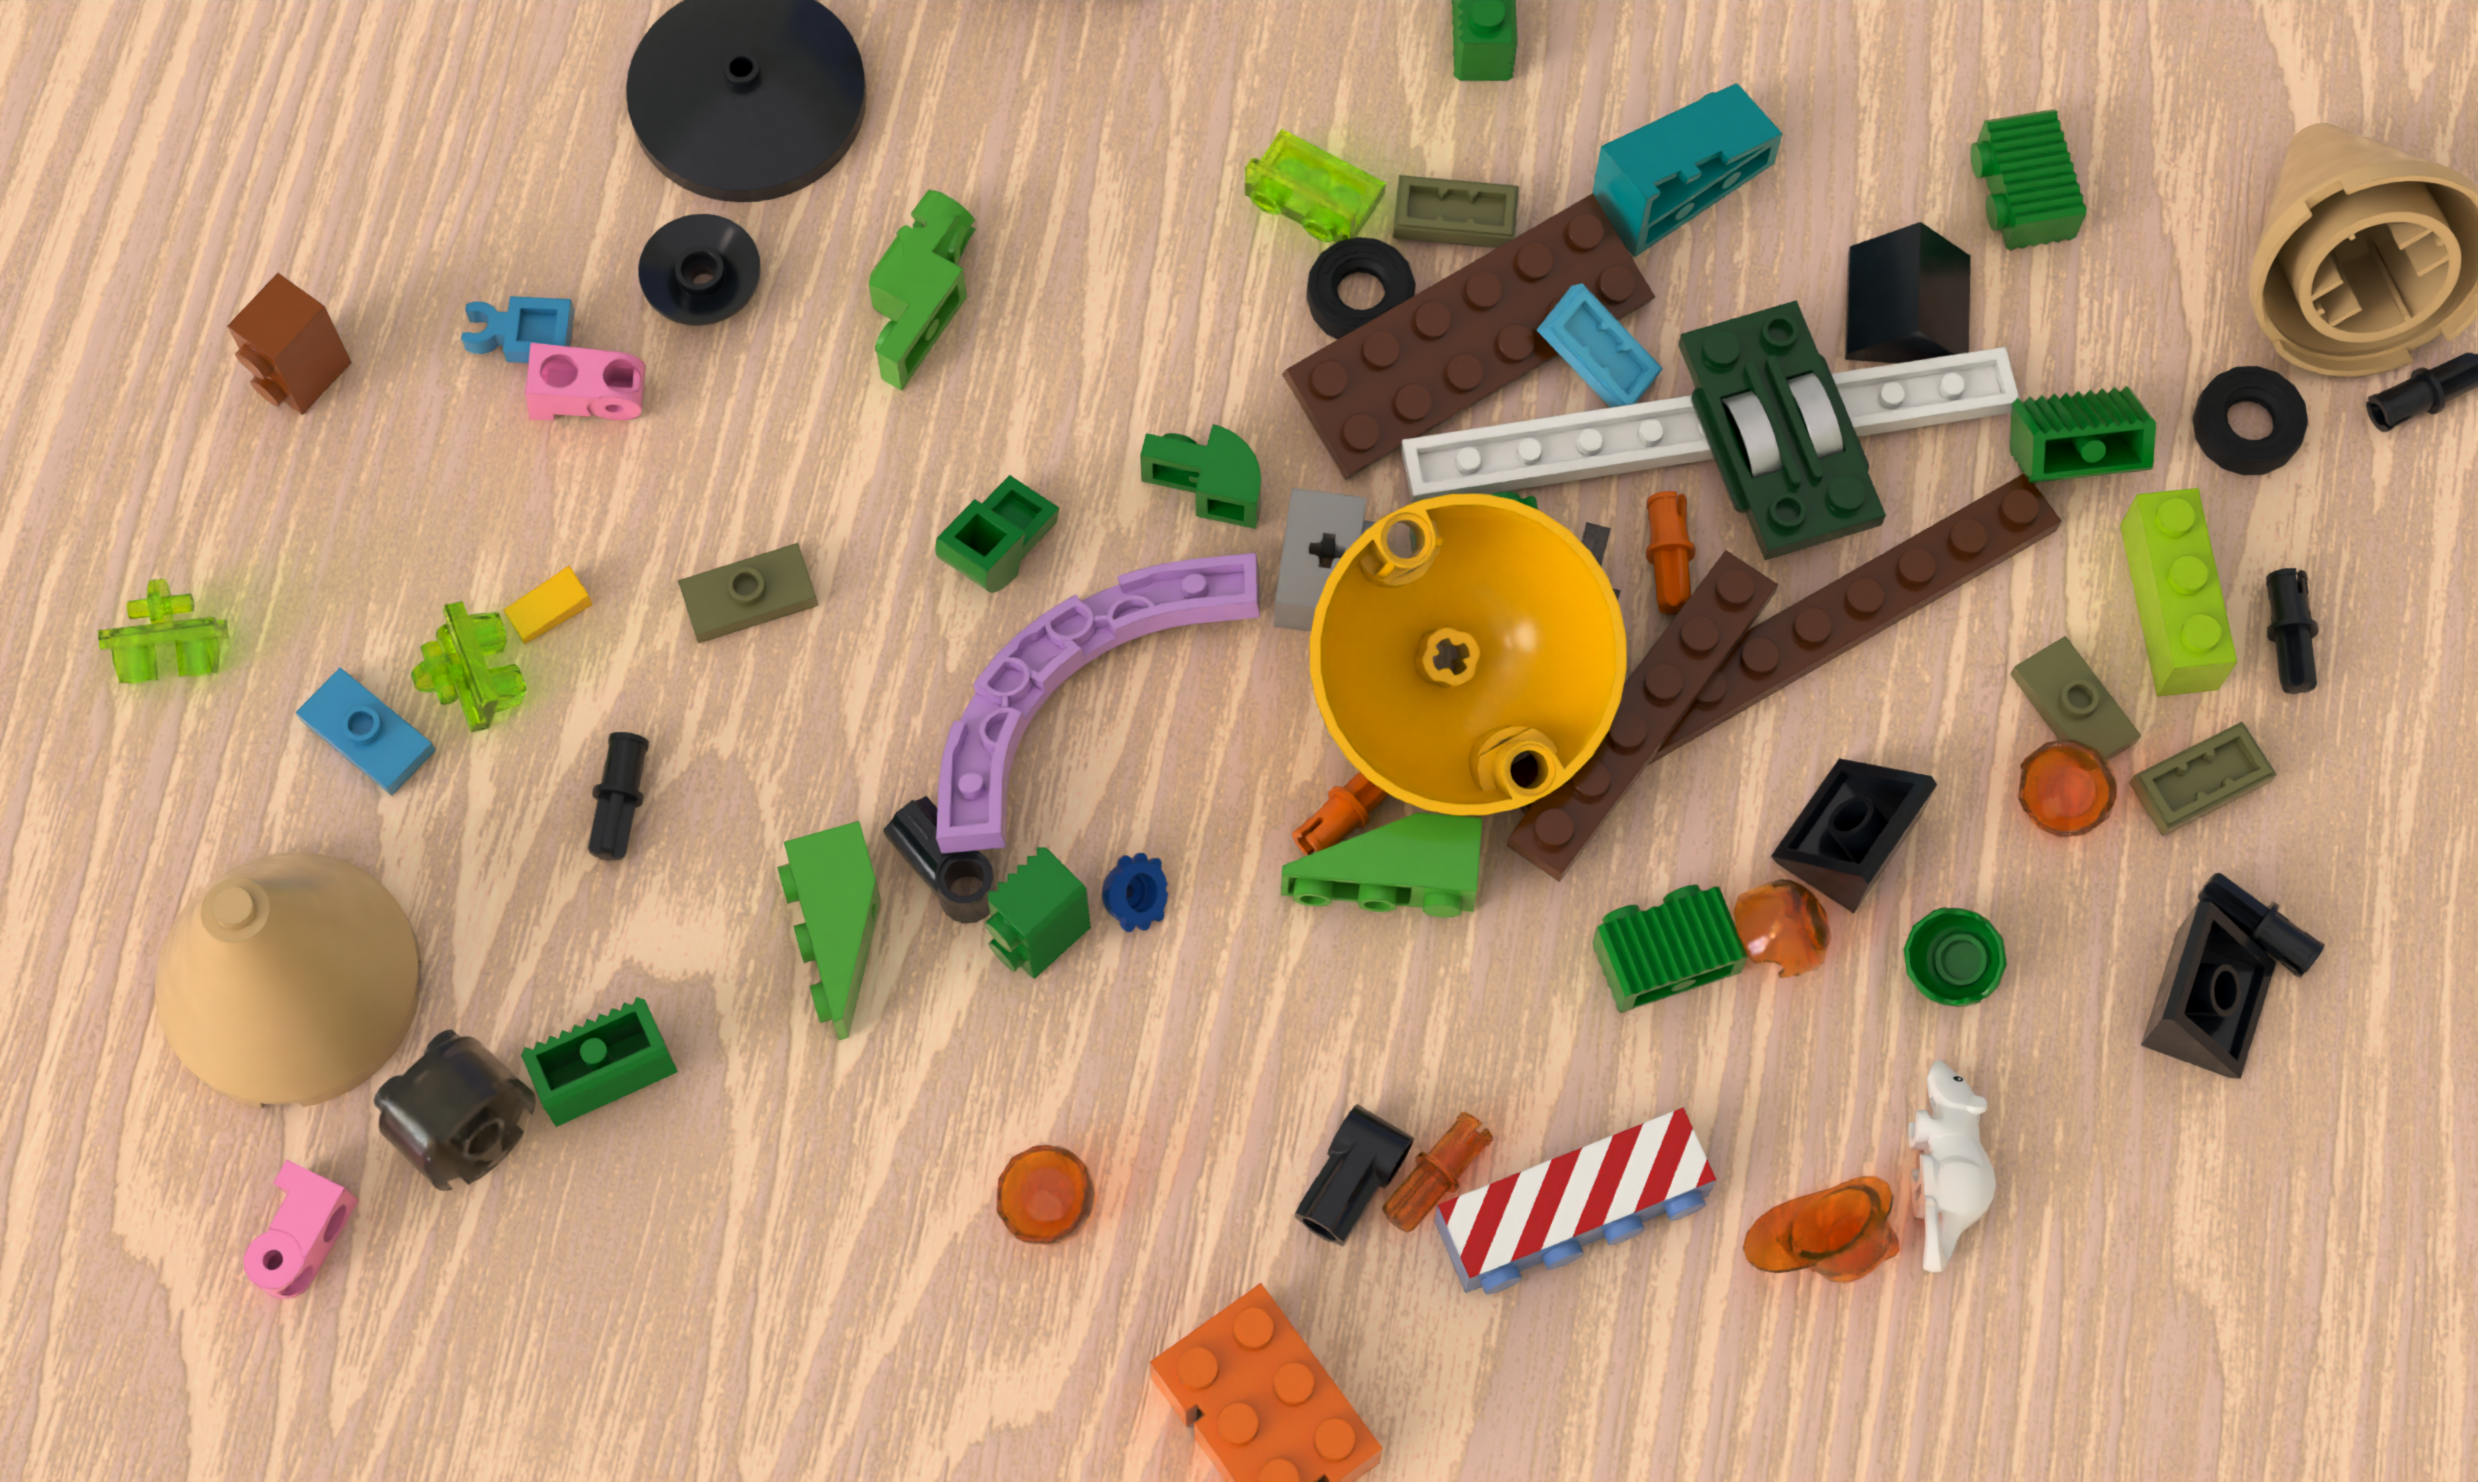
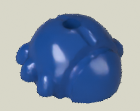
M1137 853L1133 858L1124 855L1118 859L1116 867L1109 872L1104 880L1101 894L1103 905L1107 912L1119 921L1121 928L1126 932H1132L1135 927L1146 931L1150 928L1152 921L1160 922L1164 919V908L1168 898L1166 887L1168 884L1161 869L1162 862L1159 858L1148 860L1145 853Z

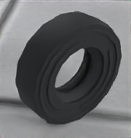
M1354 237L1338 241L1320 253L1309 272L1306 299L1313 320L1327 335L1338 340L1415 295L1416 283L1409 262L1395 247L1378 239ZM1358 272L1368 273L1382 283L1385 294L1380 303L1373 308L1365 310L1353 309L1345 305L1339 298L1337 288L1341 281L1350 274Z
M2259 366L2234 367L2217 375L2201 392L2193 414L2195 439L2204 454L2222 469L2240 475H2264L2284 466L2299 450L2308 426V417L2305 401L2294 384L2278 372ZM2246 401L2260 404L2272 417V432L2269 436L2260 440H2249L2240 437L2232 430L2228 423L2227 413L2229 408L2234 404Z

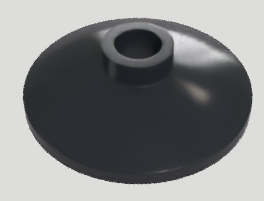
M712 214L687 215L665 224L646 243L638 266L639 282L649 304L665 318L692 326L714 324L735 315L753 297L761 275L759 253L750 235L735 222ZM701 274H708L713 277L710 281L703 284L692 283Z

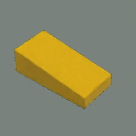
M569 565L503 609L525 645L592 606V602Z

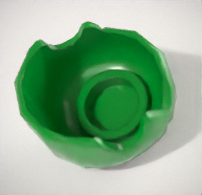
M1942 907L1935 909L1913 925L1904 946L1906 972L1910 980L1920 993L1941 1005L1966 1007L1980 1003L1982 999L1989 997L1999 987L2007 966L2004 939L1987 918L1977 912L1961 908Z

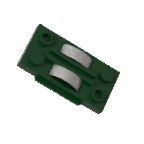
M1797 300L1681 334L1678 346L1696 388L1691 396L1692 405L1732 505L1736 511L1746 513L1764 560L1882 526L1886 514L1869 476V463L1827 362L1818 353Z

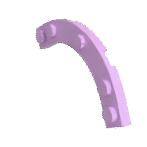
M1256 553L1183 560L1128 572L1117 576L1119 585L1100 591L1080 601L1077 595H1074L1042 614L1019 632L991 660L973 684L975 690L973 698L963 712L960 721L954 720L950 728L942 756L938 786L936 839L941 853L1006 848L1007 792L1009 774L1017 747L1032 718L1047 698L1081 667L1103 653L1149 633L1198 623L1259 618L1260 574Z

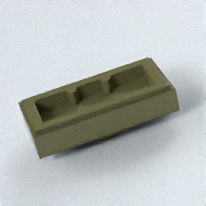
M1399 175L1393 238L1498 248L1515 238L1519 186Z
M798 543L678 580L698 643L818 606Z
M2066 636L2019 663L2010 674L2085 775L2135 745L2141 737V734Z
M2242 721L2134 775L2129 784L2161 835L2165 836L2271 783L2277 774Z

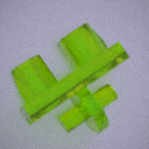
M164 578L149 580L147 598L128 600L126 604L129 619L150 617L151 624L97 630L99 648L112 651V660L120 684L158 681L155 647L176 645L179 677L218 674L220 654L218 640L229 639L228 625L225 619L216 620V617L174 621V614L194 612V599L191 593L171 595L169 585Z
M463 601L445 604L443 613L446 622L436 631L437 641L427 642L420 647L424 661L413 668L411 679L416 690L420 692H436L442 705L451 704L459 698L471 733L489 729L494 713L522 704L526 693V684L520 668L516 664L492 669L487 668L483 656L504 652L507 643L506 631L499 612L468 615Z

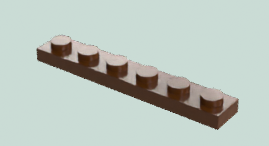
M1725 550L1625 682L1621 702L1611 727L1593 756L1562 786L1535 801L1508 837L1507 847L1560 882L1773 598L1778 584Z

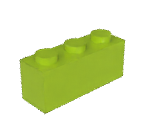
M2199 488L2136 494L2120 524L2156 695L2159 697L2219 690L2236 665L2237 657Z

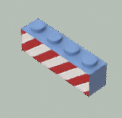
M1683 1107L1438 1204L1434 1222L1465 1293L1482 1287L1484 1293L1489 1295L1505 1290L1521 1281L1520 1271L1543 1262L1547 1270L1565 1266L1583 1256L1584 1253L1581 1247L1603 1238L1606 1239L1608 1245H1616L1642 1233L1645 1230L1643 1225L1645 1221L1665 1213L1670 1221H1675L1701 1210L1706 1206L1704 1198L1709 1196L1717 1179Z

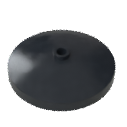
M683 0L663 14L646 32L639 43L628 71L626 99L636 138L648 159L662 174L682 188L695 194L721 201L743 203L771 200L789 195L807 187L827 174L848 152L858 135L865 114L867 90L862 58L852 35L833 12L816 0Z

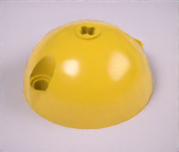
M1448 494L1423 499L1377 519L1344 552L1329 575L1314 611L1309 638V673L1315 702L1328 732L1344 756L1370 782L1394 798L1424 810L1454 816L1489 815L1517 809L1548 795L1571 779L1593 756L1608 733L1621 702L1627 671V638L1621 608L1607 575L1591 551L1569 529L1544 512L1516 500L1488 494ZM1395 523H1403L1409 526L1415 534L1416 548L1407 559L1394 555L1388 547L1387 533ZM1438 643L1442 647L1454 646L1457 649L1459 658L1451 661L1455 667L1453 672L1449 668L1437 669L1435 667L1433 656L1441 654L1436 647ZM1507 738H1510V739L1504 741L1503 743L1497 745L1500 741H1502V740H1504V739H1507ZM1526 751L1535 758L1538 765V773L1532 784L1522 788L1512 779L1510 769L1514 757L1520 752Z

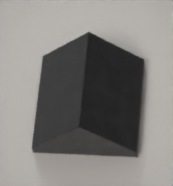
M1922 222L1850 246L1847 266L1845 360L1898 364L1969 353L1971 255Z
M1839 758L1771 857L1778 865L1854 914L1922 816L1938 784L1929 775Z
M2199 901L2176 932L2141 1046L2228 1078L2241 1079L2276 961L2211 901Z

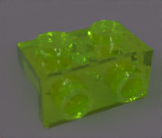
M1282 128L1261 160L1251 158L1245 167V195L1250 197L1251 201L1259 209L1272 215L1282 214L1301 224L1312 237L1322 242L1334 241L1336 243L1357 237L1385 195L1386 182Z

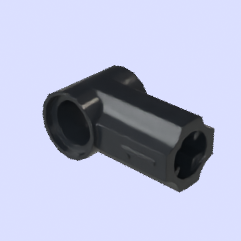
M927 796L916 801H910L894 814L893 819L883 829L884 835L939 898L940 905L947 916L954 921L964 924L976 923L986 918L990 914L988 891H996L993 868L989 860L977 850L941 853L936 839L938 808ZM972 876L983 882L981 888L969 896L956 895L950 891L951 885L961 877Z
M1356 1104L1337 1131L1328 1149L1327 1155L1330 1157L1300 1202L1295 1212V1218L1302 1222L1309 1231L1322 1239L1344 1247L1379 1188L1385 1189L1398 1172L1415 1138Z

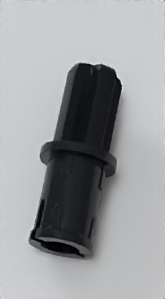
M2467 352L2430 370L2424 367L2415 369L2410 379L2378 394L2369 396L2366 408L2374 426L2382 432H2388L2394 427L2425 412L2437 414L2444 409L2445 402L2477 388L2478 354Z
M2296 568L2276 570L2266 576V586L2268 588L2271 608V624L2267 627V638L2276 643L2279 679L2282 690L2287 694L2307 693L2313 691L2317 685L2312 638L2319 631L2318 623L2312 620L2309 607L2308 575L2304 570L2297 572Z
M614 732L609 735V747L601 784L595 785L592 791V796L597 800L588 850L591 855L605 861L622 860L626 856L635 808L640 807L644 800L643 794L639 792L649 741L640 735L628 732Z
M2221 873L2212 875L2199 892L2198 898L2200 901H2211L2259 947L2298 978H2301L2304 972L2306 973L2325 947L2324 943L2304 932L2279 913V905L2272 902L2268 907Z

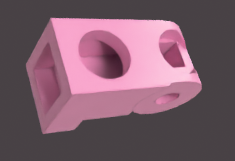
M531 343L525 390L529 419L554 420L555 414L586 417L596 415L610 420L634 419L640 416L642 412L646 365L638 357L622 352Z
M286 1159L273 1184L287 1196L271 1222L268 1231L251 1242L243 1258L244 1271L249 1280L271 1297L279 1299L294 1298L305 1292L311 1285L359 1201L345 1187Z

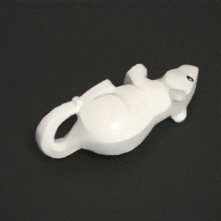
M1936 1060L1933 1063L1927 1077L1928 1094L1933 1109V1116L1931 1117L1926 1110H1916V1122H1910L1908 1125L1910 1148L1924 1151V1154L1920 1155V1169H1912L1910 1181L1915 1218L1925 1219L1923 1269L1932 1273L1945 1270L1954 1253L1961 1233L1980 1220L1988 1211L1996 1188L1994 1169L1980 1143L1978 1125L1981 1118L1980 1114L1987 1110L1988 1102L1984 1097L1976 1096L1965 1079L1955 1073L1942 1060Z

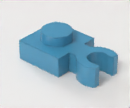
M510 296L508 312H497L492 305L486 302L476 301L466 304L465 312L470 322L488 324L479 333H462L461 340L465 350L468 352L485 354L493 351L498 346H503V353L507 362L528 363L531 343L570 347L575 313L571 299Z

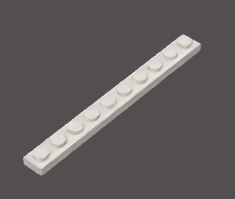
M2006 347L1832 374L1857 437L2011 413L2012 403L2019 398ZM1692 395L1404 439L1401 445L1412 503L1448 494H1492L1714 459L1692 405Z

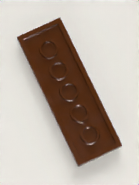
M1592 193L1287 368L1282 375L1346 480L1401 448L1402 440L1422 436L1559 356V353L1537 332V328L1571 286L1582 283L1617 321L1650 303L1655 298V295Z

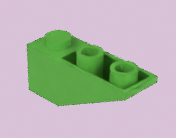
M1417 812L1282 865L1281 895L1293 896L1295 902L1306 906H1326L1331 904L1332 900L1358 902L1360 908L1373 912L1393 911L1397 905L1421 907L1425 914L1442 918L1459 916L1461 911L1473 912L1478 886L1482 818Z
M859 821L785 841L784 845L789 864L777 867L787 904L800 901L805 918V923L793 926L803 963L816 960L822 982L810 985L819 1022L823 1023L832 1020L839 1040L849 1038L881 904L880 893Z

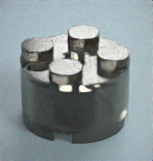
M452 1029L445 1030L436 1035L427 1045L424 1056L416 1061L404 1075H397L387 1080L379 1088L373 1101L374 1105L381 1111L379 1116V1131L381 1135L436 1189L441 1191L453 1190L448 1181L461 1177L469 1185L495 1168L512 1151L524 1134V1131L516 1125L524 1108L533 1115L536 1106L534 1092L485 1045L471 1036L460 1037Z

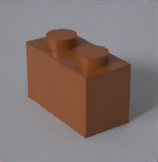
M279 273L227 325L239 348L235 353L236 358L254 375V378L250 381L252 387L272 405L279 407L284 401L302 415L352 363L325 306Z

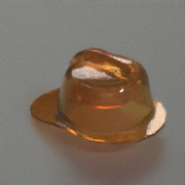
M1860 1176L1830 1189L1794 1198L1771 1208L1759 1217L1746 1233L1743 1250L1747 1261L1760 1271L1784 1273L1809 1268L1811 1271L1820 1274L1834 1283H1850L1862 1279L1873 1272L1882 1262L1896 1256L1900 1251L1899 1239L1888 1220L1894 1198L1889 1184L1877 1176Z

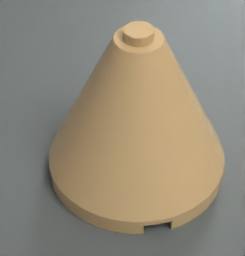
M2330 123L2313 124L2299 131L2288 144L2249 277L2251 308L2261 331L2273 342L2277 353L2297 367L2311 372L2330 376L2354 377L2387 372L2411 364L2414 360L2410 351L2428 343L2442 333L2448 343L2457 337L2478 316V186L2468 177L2451 168Z
M292 852L264 856L240 864L212 880L187 903L177 916L162 945L155 976L157 1013L167 1041L176 1055L198 1079L217 1093L234 1101L264 1108V1104L298 1102L302 1107L316 1105L343 1095L365 1082L392 1057L402 1043L413 1022L419 1003L416 992L419 962H422L420 948L415 932L396 899L379 881L359 867L344 860L315 853Z

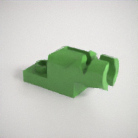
M930 189L911 212V216L916 220L913 228L904 225L896 232V238L871 272L869 279V290L873 308L891 320L881 331L875 346L881 379L900 390L904 389L967 298L963 268L958 266V263L968 240L976 230L971 227L975 219L954 199L939 191Z

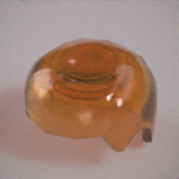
M2076 739L2050 741L2033 751L2020 765L2021 775L2018 799L2021 807L2038 829L2059 838L2090 834L2110 817L2117 798L2118 784L2115 771L2099 749Z
M1779 879L1766 882L1738 895L1734 908L1737 934L1752 962L1756 964L1776 963L1781 965L1783 969L1778 972L1780 978L1799 976L1816 970L1823 964L1832 936L1827 913L1810 890L1795 881Z
M1035 1145L1013 1156L998 1178L996 1212L1008 1230L1016 1239L1030 1245L1056 1247L1077 1237L1093 1217L1097 1201L1094 1178L1086 1164L1074 1152L1062 1146Z

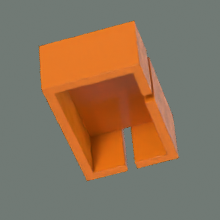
M1262 1283L1255 1286L1150 1361L1151 1379L1184 1425L1188 1427L1194 1422L1195 1440L1225 1482H1317L1323 1477V1482H1355L1380 1464L1383 1448ZM1197 1407L1204 1415L1199 1420H1197Z

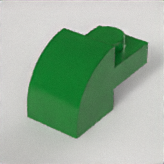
M1212 424L1207 446L1199 445L1190 437L1182 434L1167 433L1163 436L1146 433L1140 454L1141 482L1195 493L1197 517L1256 529L1260 514L1261 474L1256 456L1241 437L1224 427Z
M1009 475L983 503L974 499L936 538V556L988 592L1000 591L1018 576L1020 561L1057 523L1060 508Z

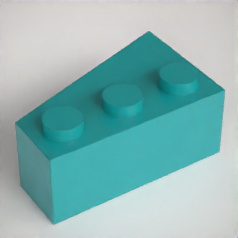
M1735 83L1718 92H1711L1686 107L1602 145L1592 193L1626 249L1635 258L1775 164L1783 133L1740 85Z

